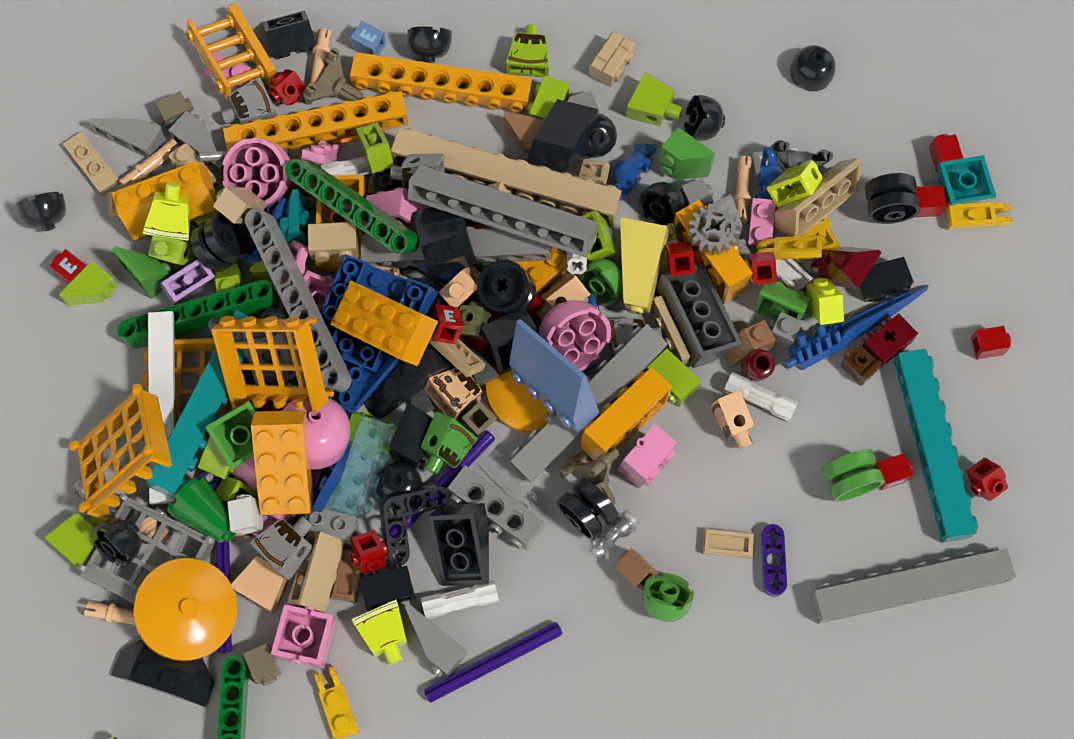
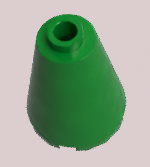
M202 475L200 480L193 478L175 494L174 497L177 499L175 504L169 503L167 511L171 516L219 543L223 541L229 542L236 535V533L230 531L229 511L208 480Z

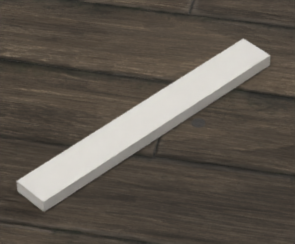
M173 311L148 313L149 393L158 396L168 441L175 428ZM150 461L149 467L153 470L156 463ZM149 488L150 504L176 502L175 497L171 498Z

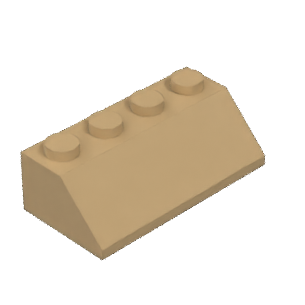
M860 158L843 160L833 167H829L822 175L823 181L811 196L777 208L775 211L774 227L788 237L803 236L859 191L862 160Z

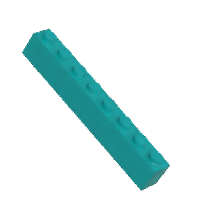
M238 310L233 315L235 319L250 317ZM234 339V342L241 343L239 339ZM216 349L167 441L172 465L168 468L156 463L152 470V478L147 479L146 482L147 487L171 498H174L176 492L187 483L184 477L187 471L192 472L198 462V458L195 457L198 449L204 450L209 440V436L206 435L208 431L205 426L221 416L217 414L221 406L226 407L230 399ZM237 349L240 364H248L244 350Z
M926 348L898 353L893 362L941 542L947 543L969 539L977 533L978 523L976 517L972 516L970 494L964 488L965 475L958 466V450L956 446H953L951 440L952 428L950 423L946 422L944 415L946 414V406L939 397L940 385L938 379L934 378L933 359L930 355L928 356Z

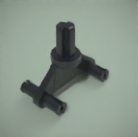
M783 140L775 141L771 145V148H773L786 170L809 160L814 161L819 168L833 159L831 151L820 150L816 154H809L789 149V143Z

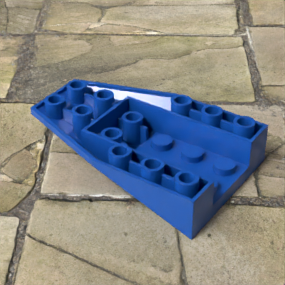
M345 254L321 310V315L351 376L350 387L344 392L334 391V396L329 398L336 401L344 410L355 414L400 359L330 325L350 281L367 287L424 315L427 314L438 292L431 286L410 278L407 280L371 266L366 261Z

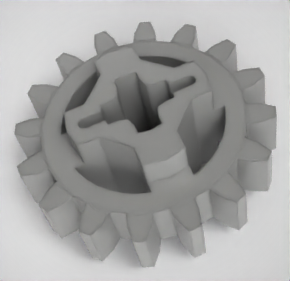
M708 204L707 210L700 207L699 214L693 213L692 221H689L688 228L690 230L688 236L694 237L692 245H700L698 251L701 252L705 248L708 255L712 253V250H715L716 254L720 255L721 249L729 252L730 245H736V238H739L741 232L738 230L740 222H734L737 215H729L730 208H726L723 211L721 210V204H718L716 209H713V206ZM702 222L703 228L699 231V224ZM727 228L730 229V234L728 237L726 236Z

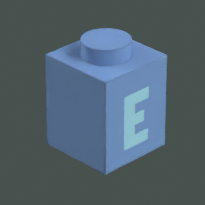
M361 21L359 26L354 27L351 31L352 49L359 53L379 55L386 46L385 33L364 21Z

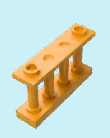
M237 3L228 5V15L225 19L196 28L192 19L187 20L186 37L189 43L193 42L215 80L217 91L220 94L223 93L227 101L230 100L229 95L233 86L257 77L264 78L267 85L271 82L272 76L276 74V68ZM227 27L234 28L236 31V35L206 45L202 36ZM236 44L244 45L246 48V52L216 62L212 55L214 52ZM248 60L255 63V69L226 79L222 72L223 69Z

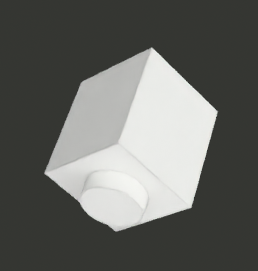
M240 495L236 497V500L228 501L230 531L239 535H245L264 530L259 500L251 497V495Z

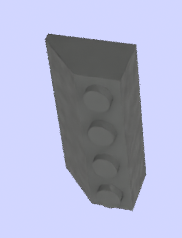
M703 262L695 264L694 274L672 277L670 272L660 276L655 291L658 296L661 295L669 309L690 354L689 362L692 369L712 363L742 345Z

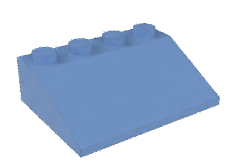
M519 319L516 322L509 363L513 374H511L512 378L520 386L524 384L534 399L540 398L543 401L544 407L551 414L557 413L560 421L567 428L571 426L579 432L599 414L586 375Z

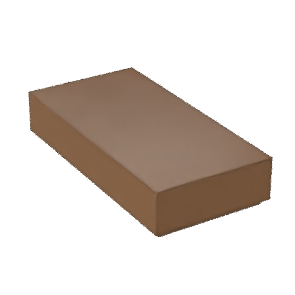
M343 549V556L339 560L336 571L337 578L333 584L331 598L356 603L360 585L358 578H361L362 572L358 565H353L350 558L351 550Z

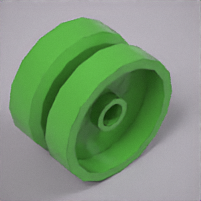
M872 449L851 452L832 460L822 467L821 471L825 480L834 483L830 488L834 502H842L859 497L885 483L881 470L872 468L876 463Z

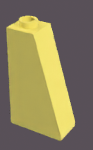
M621 217L624 304L631 313L642 315L643 312L650 313L665 253V244H667L669 230L664 225Z

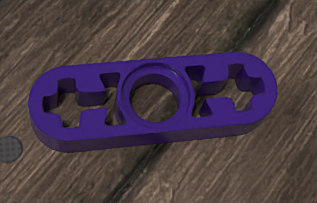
M769 524L761 533L763 588L769 596L778 597L787 588L785 536L783 529L779 525ZM772 530L774 535L779 537L775 539V548L766 550V547H771V538L766 537V535ZM770 554L778 555L781 560L780 565L777 567L770 566L767 562V556ZM781 571V574L778 573L776 575V581L782 586L777 591H774V588L769 586V584L773 581V573Z

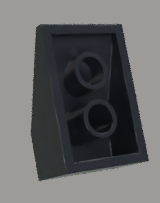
M557 99L533 139L527 162L579 177L598 109Z
M434 207L414 212L420 246L431 277L477 264L464 217Z
M485 503L437 507L428 516L441 585L488 584L489 524Z

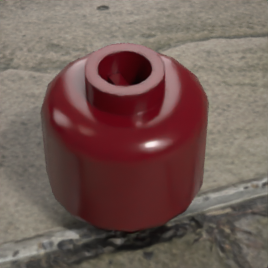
M764 349L751 351L741 361L743 375L750 381L755 382L768 378L775 370L774 357Z

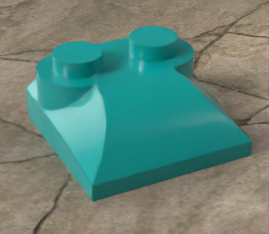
M984 155L940 162L938 164V182L944 187L950 206L996 198Z
M294 189L287 203L285 217L281 218L278 226L285 240L290 244L293 240L301 242L308 247V224H316V206L298 189Z

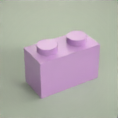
M196 260L161 282L160 287L174 306L211 283L215 276L210 269L205 267L199 260Z

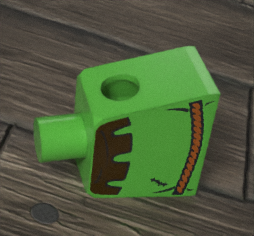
M436 411L421 444V449L430 455L424 468L435 475L438 474L443 464L456 468L478 438L454 418Z

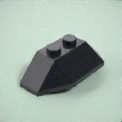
M428 343L418 366L400 360L365 403L379 422L424 389L430 377L446 372L454 367V365Z
M142 639L120 651L111 673L113 677L206 707L215 685L203 658L192 661L167 659L152 651Z

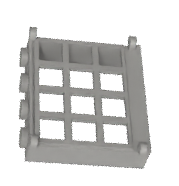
M120 493L118 496L123 502L114 518H121L126 521L131 510L135 509L141 512L135 523L138 528H140L146 516L161 522L153 539L138 532L140 539L150 543L141 560L135 558L132 561L138 564L132 577L127 581L114 574L120 563L116 559L109 571L99 567L105 557L97 548L87 565L79 564L77 568L82 571L80 576L134 603L139 586L134 583L143 567L150 571L155 569V567L146 563L155 546L170 553L166 562L174 560L175 557L190 558L179 552L187 536H190L203 543L194 559L206 562L215 546V540L198 530L195 531L189 528V525L178 519L173 520L167 517L169 513L157 506L154 510L147 507L148 502L137 496L131 499ZM167 526L182 532L174 549L158 542Z

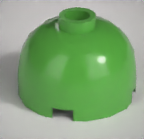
M602 258L591 261L587 264V270L580 275V282L590 295H595L596 299L601 302L599 304L601 306H610L623 292L622 271L617 264L610 260Z
M663 573L662 577L656 578L655 575H651L646 580L642 600L646 611L652 617L664 622H674L683 618L690 610L694 591L692 590L691 592L688 588L689 583L677 575Z

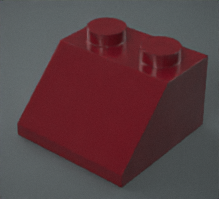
M854 247L822 249V257L815 258L810 268L818 278H826L835 286L858 289L882 252L879 249Z

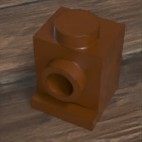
M860 345L857 349L851 347L843 355L845 360L841 367L862 386L879 370L882 362L880 360L877 361Z

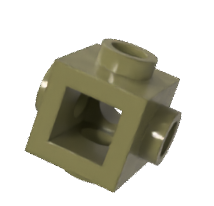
M469 302V306L460 305L463 323L460 335L467 338L484 339L481 326L492 321L490 311L484 308L482 303Z

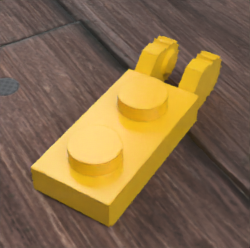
M994 202L964 203L952 206L949 204L946 208L949 229L1011 225L1013 223L1012 216L996 217L997 213L1010 211L1011 205L1010 203Z
M821 235L763 239L757 243L758 250L756 253L774 252L775 259L786 260L822 257L823 237Z
M334 665L329 667V674L335 684L334 687L326 690L324 678L320 671L314 673L320 690L319 696L333 738L345 739L360 732L345 687L341 684Z

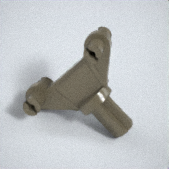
M335 47L331 48L326 54V69L316 85L310 83L304 89V102L308 105L312 104L315 100L333 95L336 97L341 95L349 101L361 100L364 94L346 83L347 79L343 75L339 50Z
M612 448L607 454L600 455L596 462H584L589 456L585 451L581 450L575 457L571 456L565 462L566 465L558 470L557 473L562 479H565L571 472L581 478L588 479L614 505L615 498L607 485L610 482L608 474L612 465L611 462L619 457L620 454L617 449Z

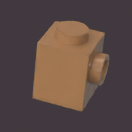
M632 548L622 553L618 563L615 565L635 587L642 591L644 590L646 580L651 575L656 577L659 573L640 553Z

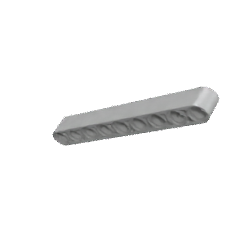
M258 208L250 209L245 216L246 226L289 317L306 319L307 316H316L317 323L310 324L325 388L333 389L337 392L346 391L351 385V376L273 215Z

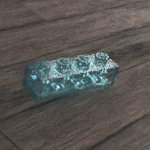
M368 414L361 415L331 509L356 516L357 518H361L365 513H369L373 500L370 499L372 490L376 491L380 479L377 474L380 467L383 468L388 457V454L385 453L387 444L391 443L395 434V430H393L394 423Z

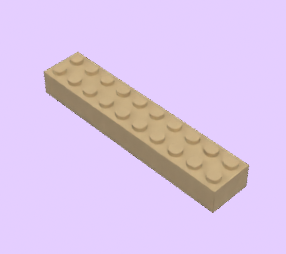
M399 127L391 148L394 166H402L406 157L410 154L441 153L444 154L445 173L485 186L503 182L508 192L512 195L580 217L596 210L610 224L613 231L620 209L622 193L615 186L600 185L591 179L573 177L567 172L558 173L551 171L546 166L537 167L521 159H509L500 153H488L479 147L471 148L462 145L458 141H446L433 134L425 135L412 128L404 129Z

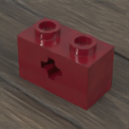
M899 313L893 318L888 316L879 325L881 328L877 332L872 330L862 339L864 341L862 347L877 361L880 360L882 362L879 370L909 346L919 334Z

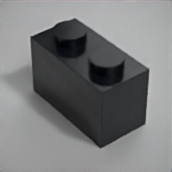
M900 257L874 264L859 288L864 302L871 300L879 302L889 295L895 294V296L907 293L914 281L905 258Z
M392 565L388 567V571L380 573L377 570L363 574L364 577L358 578L365 608L368 612L394 600H397L399 604L416 599L407 565Z

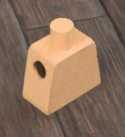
M566 272L540 295L544 306L535 313L543 320L545 315L558 304L571 300L583 301L590 293L575 275ZM559 297V302L555 304L556 299Z
M256 556L233 581L231 587L237 594L274 615L289 580L280 574L269 562Z

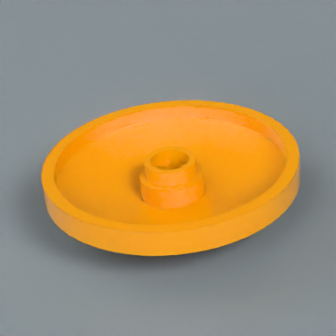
M492 363L491 367L498 373L499 377L486 383V394L491 410L505 426L517 432L531 434L536 428L542 430L547 425L545 419L551 414L544 407L543 401L540 398L534 399L524 384L521 386L517 384L511 376L513 374L512 370L500 375Z
M193 558L174 559L156 567L141 583L133 605L134 623L143 642L158 655L176 661L197 660L217 650L230 636L237 618L235 591L232 589L228 578L210 563Z

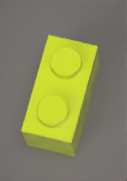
M818 278L814 282L806 283L807 297L811 298L808 310L818 323L825 325L844 322L843 295L835 285L826 278Z

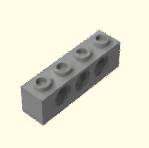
M466 465L447 488L450 495L449 499L456 505L485 503L488 523H490L489 528L499 535L503 533L508 536V541L518 549L523 547L528 550L544 528V521ZM472 491H478L482 494L478 500H471L468 495ZM492 505H498L501 507V511L498 514H491L488 512V508ZM511 519H518L521 522L520 527L516 529L510 528L507 524Z

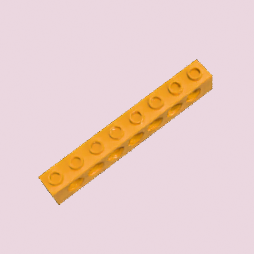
M355 52L350 72L352 87L360 90L372 89L378 90L381 93L402 91L403 96L413 95L427 100L440 99L448 103L460 102L466 103L469 106L481 105L488 106L491 109H508L515 113L527 112L532 92V78L359 52ZM374 73H379L377 76H371ZM396 76H400V77H401V78H399V79H393V78L396 77ZM438 83H445V85H442V86H438L437 84H438ZM467 86L465 89H460L459 87ZM488 89L490 91L482 92L481 90ZM506 92L512 93L511 95H508V96L503 95V93H506Z
M390 91L380 96H367L361 100L343 101L337 105H324L318 109L308 111L300 110L294 114L277 115L266 120L257 119L242 125L233 124L223 128L227 151L237 142L248 137L269 140L281 148L294 150L318 145L320 140L331 142V140L358 135L356 128L378 122L382 131L408 126L409 124L402 91ZM381 109H386V110H387L386 112H383V113L378 112V111L381 110ZM358 114H365L363 117H356ZM338 118L343 119L340 122H334ZM315 123H320L319 126H316V127H313V126H312V125L315 124ZM292 128H298L296 131H290ZM272 132H275V133H276V134L273 135V136H267L269 133H272Z

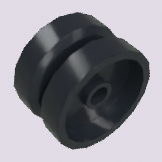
M890 173L880 175L871 179L864 187L866 199L869 202L867 210L870 221L880 224H894L912 219L920 212L919 199L916 196L918 191L916 179L910 174Z
M220 212L195 227L191 233L190 242L195 256L205 267L212 271L221 272L230 268L236 262L247 257L252 250L251 234L245 223L234 224Z
M497 260L488 264L482 270L477 280V292L480 300L487 308L504 317L524 307L528 310L532 306L536 298V284L533 277L518 263L511 260Z
M582 477L572 486L573 494L564 493L556 503L568 521L586 538L594 541L603 533L602 524L611 525L619 517V514L605 494L588 479Z

